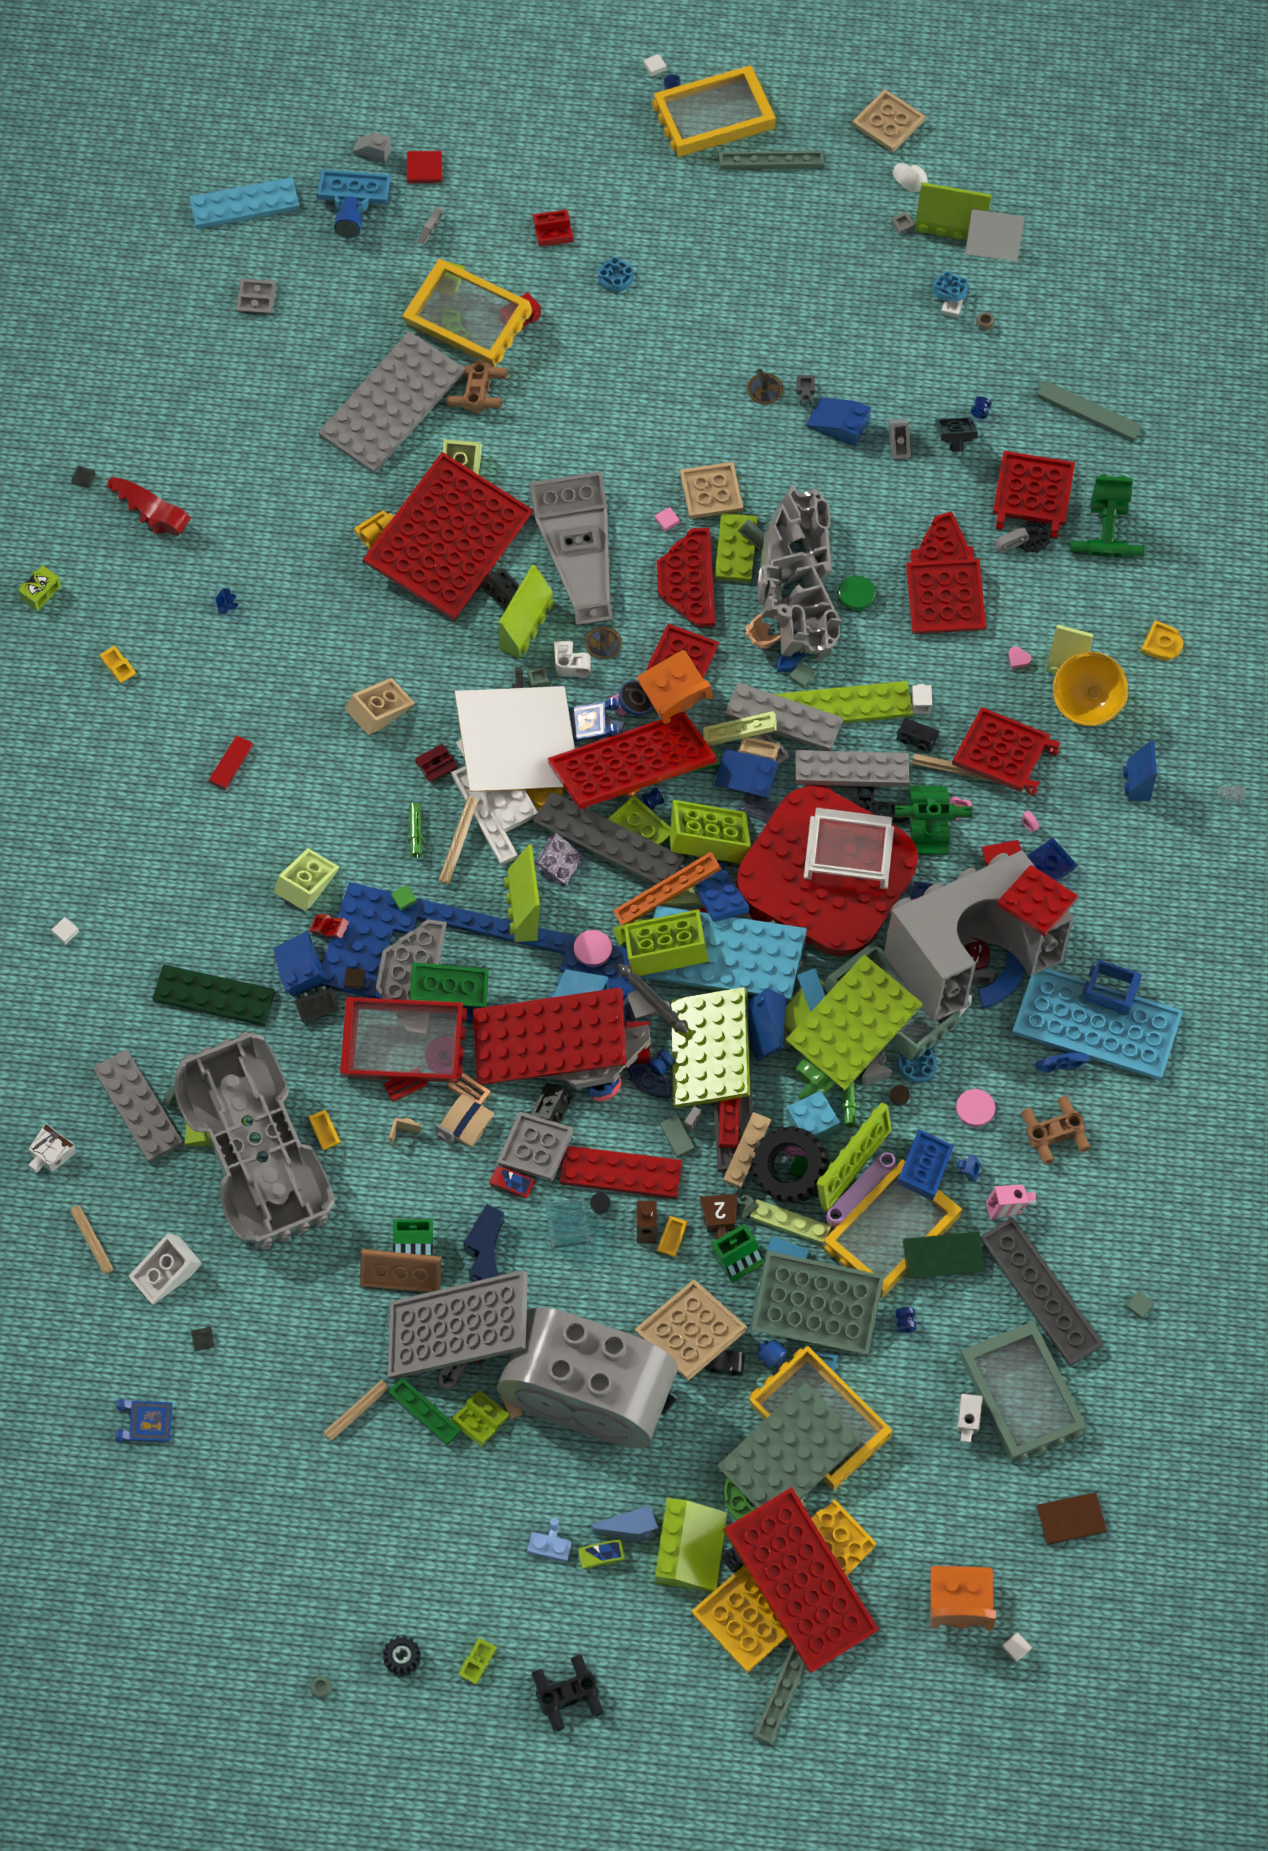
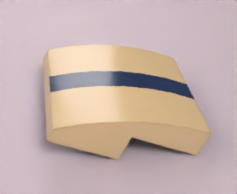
M461 1094L440 1125L452 1131L454 1138L472 1148L482 1136L483 1130L494 1118L495 1113Z

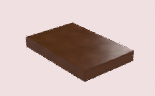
M1096 1492L1036 1506L1046 1545L1107 1532Z

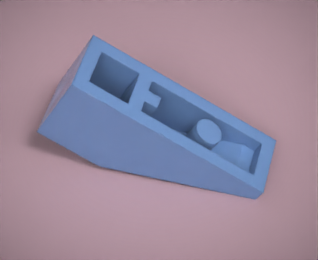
M647 1506L592 1524V1533L594 1535L632 1540L644 1539L646 1541L653 1539L658 1534V1526L651 1506Z

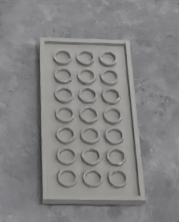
M408 331L321 428L318 434L321 438L375 474L465 373V368Z
M523 1270L391 1301L388 1378L393 1380L525 1350L527 1272Z

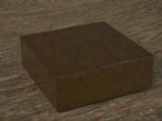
M346 968L344 988L363 990L365 970Z

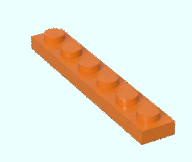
M709 852L616 908L613 912L621 925L633 923L635 920L655 910L657 906L665 904L720 871L721 867L713 853Z

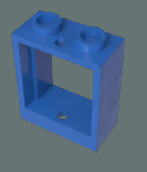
M1098 960L1096 966H1091L1089 972L1090 982L1086 981L1083 989V993H1086L1084 1001L1129 1015L1142 974ZM1099 973L1130 983L1124 1002L1093 992Z

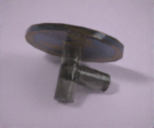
M762 369L757 370V375L748 382L747 391L749 397L758 404L766 405L776 402L782 395V382L778 377L764 373Z
M606 626L592 629L585 639L587 652L594 658L601 660L614 657L622 646L619 633L613 628Z

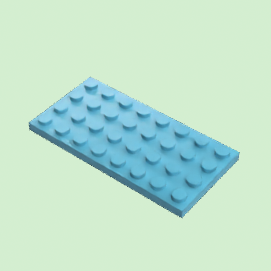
M657 906L654 918L688 912L689 910ZM700 912L709 962L640 976L643 979L721 991L745 987L747 995L753 996L766 989H770L784 995L786 1001H792L807 929L736 917L713 922L708 913Z
M1045 969L1030 977L1012 1031L1013 1035L1067 1052L1088 1054L1090 1059L1160 1081L1162 1080L1183 1010L1135 996L1129 1015L1084 1001L1086 993H1083L1086 980L1050 969ZM1096 983L1093 989L1095 993L1122 1002L1125 1001L1127 995L1125 992Z

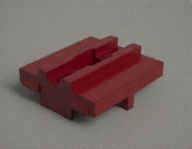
M443 743L415 758L416 764L430 783L441 777L445 778L446 774L458 768V765ZM434 762H440L439 764L433 766Z

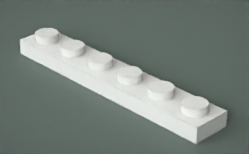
M466 766L451 772V776L464 800L466 801L469 796L475 797L478 800L473 816L499 864L502 866L516 860L518 855L483 791L470 792Z

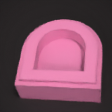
M1029 810L1026 811L1022 816L1021 823L1028 831L1034 832L1039 829V823Z

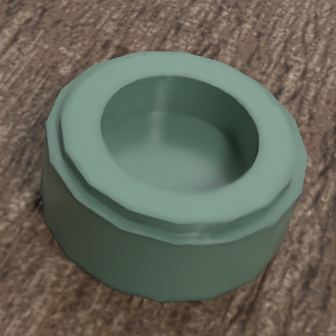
M169 1087L162 1104L172 1105L176 1097L174 1087Z
M322 1676L316 1677L310 1685L311 1693L316 1698H326L331 1693L330 1681Z

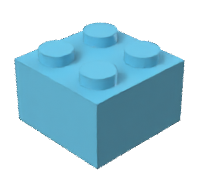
M822 1091L786 1108V1118L791 1126L805 1129L820 1140L839 1132L840 1122Z

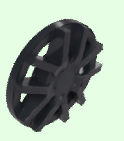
M1036 521L1022 524L1019 528L1029 526V530L1026 529L1029 535V540L1027 541L1029 544L1025 546V543H1023L1019 547L1023 548L1025 552L1039 553V551L1045 550L1051 537L1048 528ZM1032 525H1036L1037 528L1032 529Z

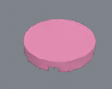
M585 931L576 938L574 943L576 959L581 964L587 965V967H599L605 964L612 953L611 941L601 931Z
M971 1089L962 1093L958 1098L956 1112L961 1122L967 1126L981 1127V1125L988 1124L994 1117L995 1103L987 1092Z

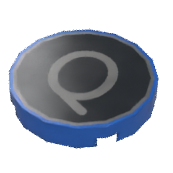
M637 680L628 681L620 688L618 702L626 713L643 716L653 708L652 703Z

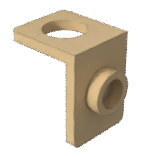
M395 1118L389 1135V1145H393L398 1129L420 1134L421 1124L408 1118Z

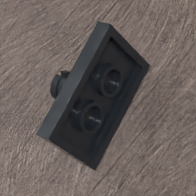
M971 417L935 419V427L941 441L950 443L949 450L952 452L963 451V441L970 442L973 439H978V431Z

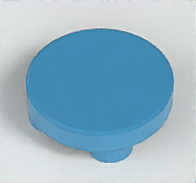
M612 257L600 267L598 272L599 283L608 291H624L633 282L634 270L627 262L620 260L618 257Z
M945 271L934 280L932 291L937 298L943 301L957 302L967 296L968 280Z
M927 1047L922 1056H916L911 1061L901 1053L897 1066L900 1075L905 1080L918 1084L924 1083L934 1076L937 1061L932 1049Z

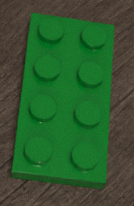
M412 962L409 1000L461 1002L464 1007H487L489 969Z

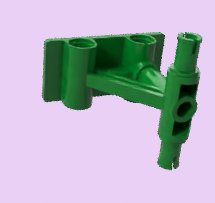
M1107 474L1096 476L1090 506L1091 513H1101V540L1089 539L1087 542L1071 540L1070 552H1084L1088 556L1121 558L1144 556V545H1128L1124 541H1114L1117 515H1128L1133 478L1124 475L1111 477Z
M910 786V806L895 805V817H910V835L918 855H948L950 840L948 820L972 818V806H955V804L949 803L947 786Z

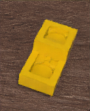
M115 645L99 655L104 665L120 684L136 675L135 670L128 660L124 659Z

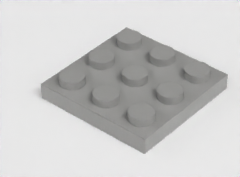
M519 1112L497 1161L498 1166L553 1181L574 1133L573 1127Z

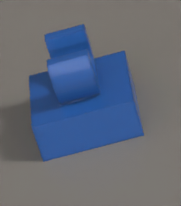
M968 1155L967 1161H958L957 1168L960 1169V1173L966 1175L968 1181L976 1182L981 1163L976 1155Z

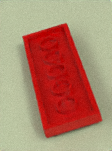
M568 1146L563 1156L560 1185L677 1199L682 1160Z

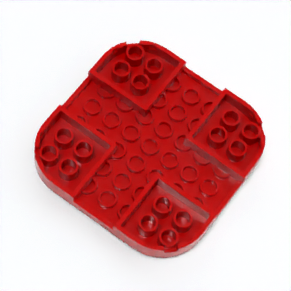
M816 786L799 788L782 800L742 860L738 869L736 886L752 913L768 922L774 920L778 924L806 928L805 942L814 948L838 957H845V955L853 953L858 954L874 941L889 916L892 907L903 896L912 882L918 864L916 846L907 833L891 824L894 827L888 889H880V881L816 872H812L811 880L804 879L810 817L815 816L816 808L874 814L829 789ZM819 820L815 864L881 872L886 828Z

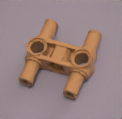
M481 360L474 362L470 366H462L465 368V373L461 377H468L466 392L463 396L448 395V407H463V409L469 410L473 414H478L486 408L501 409V397H487L490 380L492 378L507 379L508 368L492 367V365L486 364V362Z
M1062 1096L1057 1101L1063 1113L1061 1116L1039 1123L1032 1108L1024 1109L1021 1112L1027 1126L1028 1143L1033 1149L1038 1151L1043 1165L1054 1162L1048 1147L1049 1145L1074 1138L1080 1153L1086 1152L1091 1148L1084 1134L1086 1129L1083 1124V1117L1073 1109L1068 1096ZM1070 1122H1076L1078 1126H1072ZM1039 1134L1042 1138L1037 1139L1033 1135Z

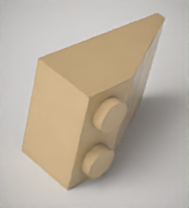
M389 678L352 694L345 710L370 735L386 727L412 708L415 703L393 678Z

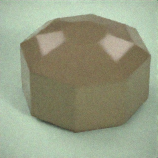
M984 312L978 315L976 324L979 329L987 331L992 329L994 318L992 314Z

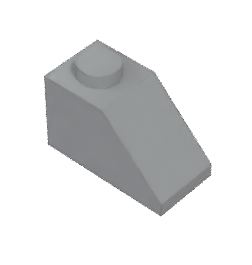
M371 133L360 137L352 152L353 154L385 163L391 152V139L388 136Z
M906 418L888 419L892 459L911 458L908 420Z
M638 991L627 994L628 997L623 1001L631 1022L660 1014ZM663 1000L669 1007H671L669 1002Z

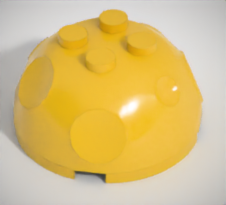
M1089 651L1070 657L1061 665L1054 678L1053 696L1059 711L1070 721L1083 726H1097L1111 721L1124 708L1128 699V683L1122 667L1110 656L1100 652Z

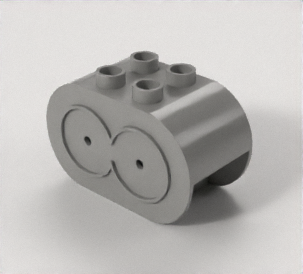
M538 1307L527 1311L526 1349L509 1354L497 1384V1390L508 1403L532 1416L618 1446L644 1448L652 1440L653 1433L677 1374L678 1364L666 1351L640 1337L561 1310Z

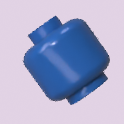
M775 1339L770 1342L765 1340L758 1347L760 1350L758 1359L768 1369L775 1368L777 1370L788 1359L786 1357L787 1350Z

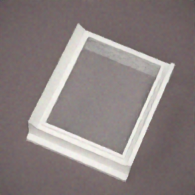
M816 808L815 816L810 817L804 879L811 880L812 872L878 880L880 881V889H888L894 827L891 826L892 817Z

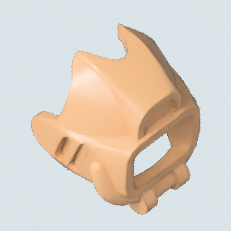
M760 613L750 624L746 625L745 635L750 638L753 645L756 644L761 649H768L780 641L781 635L768 634L771 625L762 622L764 616Z

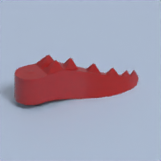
M111 477L108 480L107 489L112 488L111 492L118 491L119 500L127 499L128 509L138 510L141 513V523L149 522V527H153L155 534L169 533L179 536L191 521V517L184 510L165 502L152 492L133 482L118 477Z

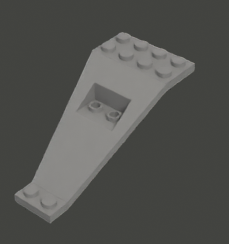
M602 472L529 483L535 521L573 605L576 625L613 619L610 604L607 503ZM585 535L590 537L589 542L583 540ZM567 538H570L572 540V543L570 545H567L565 543V540Z

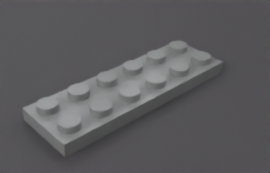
M737 683L725 711V717L734 720L774 711L776 714L777 731L772 733L825 751L832 750L843 723V717L741 683Z
M796 750V785L909 787V753Z
M128 1050L93 1067L94 1073L148 1163L183 1145V1141Z

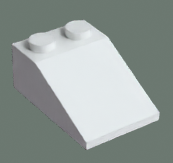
M167 1233L128 1277L151 1304L154 1305L189 1279L203 1263L180 1236Z

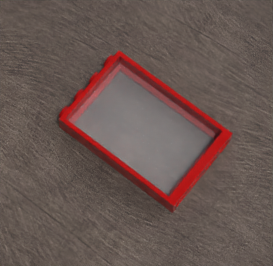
M346 997L340 1067L341 1076L347 1078L459 1083V1077L463 1076V1066H460V1058H464V1047H461L462 1039H465L466 1036L463 1020H467V1009L464 1008L461 1002Z

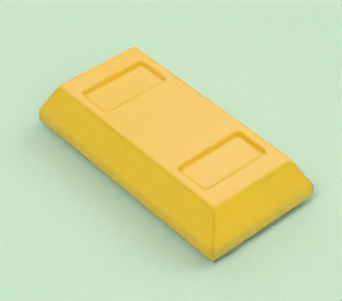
M326 1110L308 1116L322 1150L341 1143Z
M669 1216L656 1251L676 1257L688 1221Z

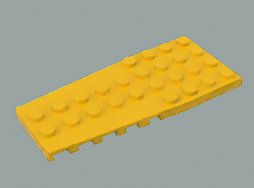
M833 1500L824 1509H820L811 1518L846 1576L876 1547V1542L836 1500ZM745 1566L736 1571L691 1611V1614L746 1673H749L788 1638Z

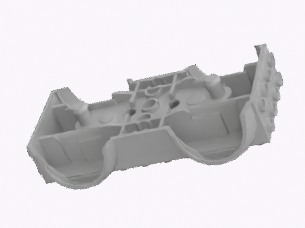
M244 1032L238 1035V1038L230 1041V1039L220 1042V1046L215 1048L211 1046L201 1050L200 1054L195 1056L193 1054L184 1056L175 1073L174 1089L180 1111L188 1126L196 1132L207 1133L225 1177L220 1184V1200L230 1228L239 1239L253 1242L255 1249L261 1248V1250L271 1247L275 1241L284 1242L290 1239L292 1234L298 1233L300 1235L309 1231V1227L325 1225L330 1218V1210L335 1204V1196L316 1153L311 1146L300 1143L283 1104L289 1095V1089L274 1053L263 1036L254 1034V1032L250 1034L249 1032ZM244 1116H250L253 1119L251 1126L245 1127L242 1125L241 1120ZM252 1134H258L261 1140L259 1143L253 1144L250 1142L249 1137ZM258 1153H267L268 1160L265 1163H260L257 1160Z

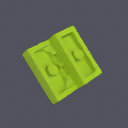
M478 1390L466 1402V1405L452 1417L451 1421L482 1447L505 1423L510 1414L484 1392Z

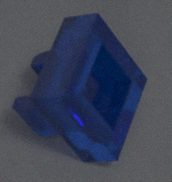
M223 588L215 598L219 614H226L229 609L235 610L238 606V603H233L236 595L231 594L230 589Z

